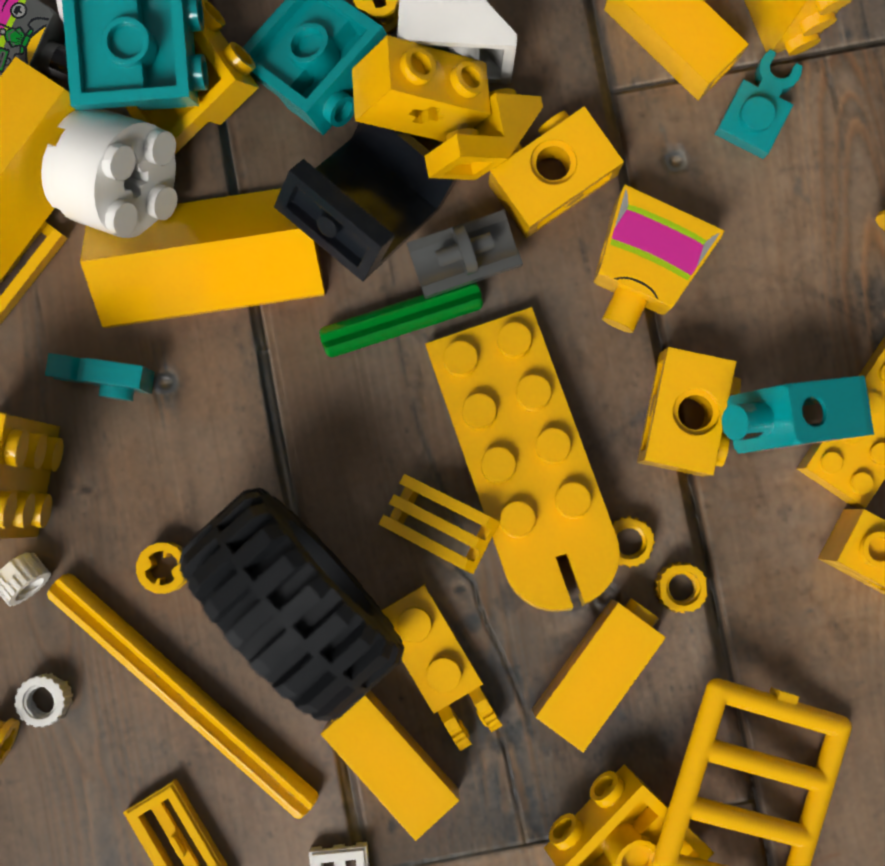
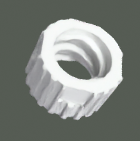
M23 553L0 569V596L10 607L20 604L39 591L48 582L51 573L35 553Z
M44 673L24 681L21 684L22 686L17 689L18 693L14 698L16 699V703H14L17 709L16 713L20 715V719L24 720L26 725H33L35 728L40 726L42 728L65 718L68 708L73 703L72 688L68 686V681L61 680L54 676L53 673ZM40 687H45L53 696L54 705L50 712L45 713L41 711L32 699L34 692Z

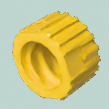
M627 516L626 518L621 517L617 521L614 520L612 525L616 536L621 530L630 528L638 531L642 539L641 547L636 553L625 555L620 552L619 565H626V567L631 568V566L637 567L641 563L644 564L645 560L650 559V553L653 551L652 547L655 543L654 533H652L650 526H647L646 522L640 521L637 517L631 518Z
M676 561L674 564L669 563L666 567L661 568L662 570L657 573L658 576L654 579L655 586L653 589L656 591L655 596L659 599V603L664 605L666 609L675 613H684V611L694 612V610L699 609L705 603V599L708 596L707 577L703 575L704 573L698 567L691 565V563L683 562L682 564ZM684 574L691 580L693 593L685 600H675L670 594L669 583L676 575Z

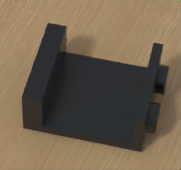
M359 122L352 138L316 168L305 159H302L289 170L274 208L363 282L440 210L457 179L428 178L424 156L430 151L410 134Z

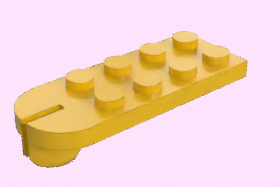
M530 307L425 343L483 513L500 521L492 539L507 581L513 591L524 602L535 608L551 612L572 611L573 604L556 560L557 557L566 555L579 589L578 596L582 607L598 598L608 588L616 575L620 559L619 542L533 308Z

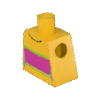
M625 184L612 210L593 281L598 286L614 293L602 320L621 331L633 333L644 308L665 315L678 301L715 248L724 230Z

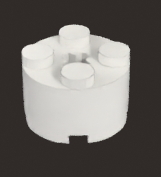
M105 109L75 110L62 120L58 127L65 130L56 146L47 145L42 161L43 190L46 199L53 208L59 209L65 215L64 217L121 238L139 236L158 220H167L171 217L178 200L174 189L176 140L172 133L160 129L154 124Z

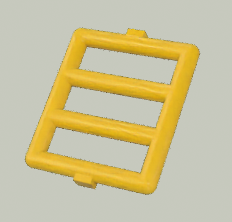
M721 678L711 679L707 683L652 859V865L728 866L680 854L690 820L791 845L785 866H811L851 734V721L844 715L798 702L799 696L771 687L768 693ZM725 706H732L825 734L816 766L812 767L715 739ZM708 762L808 789L799 822L699 797V790Z

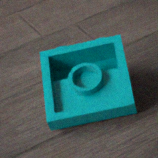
M62 0L71 107L79 111L137 106L143 111L199 106L198 91L208 90L209 87L206 58L204 54H195L194 32L204 30V13L201 0Z
M284 0L242 48L251 56L256 65V68L250 75L277 95L291 112L324 136L332 126L341 127L349 122L354 115L352 68L388 34L383 26L345 0Z

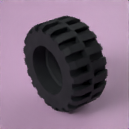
M254 488L244 490L183 545L179 560L181 565L180 571L182 576L189 582L188 588L192 595L203 606L204 613L213 624L217 625L225 635L224 638L248 661V665L260 677H264L284 699H289L295 708L304 714H310L313 719L318 721L339 719L401 663L404 652L402 639L394 630L390 620L380 610L379 605L365 591L362 584L349 572L332 550L330 551L321 539L293 511L286 508L278 498L271 496L265 489Z

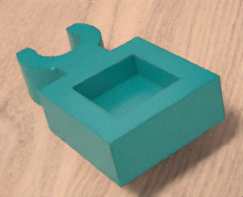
M769 50L762 57L755 69L757 86L743 79L714 135L761 159H764L769 154L794 105L780 98V95L789 92L802 74V65L796 63L786 78L775 77L770 70V64L776 55V52Z
M48 353L45 376L53 377L55 380L100 386L98 394L100 397L133 401L134 392L152 394L155 372L140 365Z

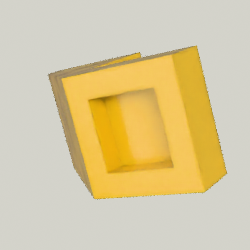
M511 88L497 89L489 92L491 109L489 117L474 128L460 129L445 136L444 143L424 156L428 178L476 180L508 160L542 110L541 96L520 95Z

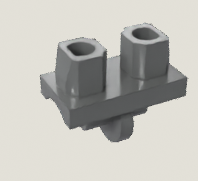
M505 210L406 243L425 299L522 267L523 265Z

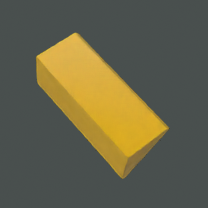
M16 56L0 76V281L54 210L46 199L43 190L41 172L43 156L47 145L56 146L65 130L59 128L58 125L68 114L76 110L70 106V94L66 89Z
M281 188L179 203L170 218L158 220L142 234L132 238L117 237L86 226L80 264L101 325L106 329L325 296L318 244L274 208Z

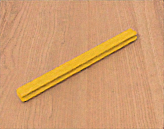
M68 573L59 577L52 584L47 592L48 599L294 818L301 819L310 811L317 802L318 792L73 574Z

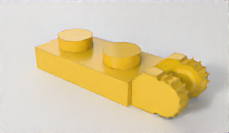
M425 584L381 610L402 639L404 652L401 660L433 714L438 712L444 726L460 751L469 747L472 743L466 726L462 720L458 719L450 704L466 694H469L477 708L476 713L485 727H488L493 732L503 726L480 687L483 685L480 676Z

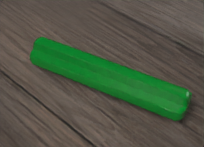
M477 282L425 299L424 295H420L324 326L319 330L320 340L327 356L336 357L480 310L483 307V297Z

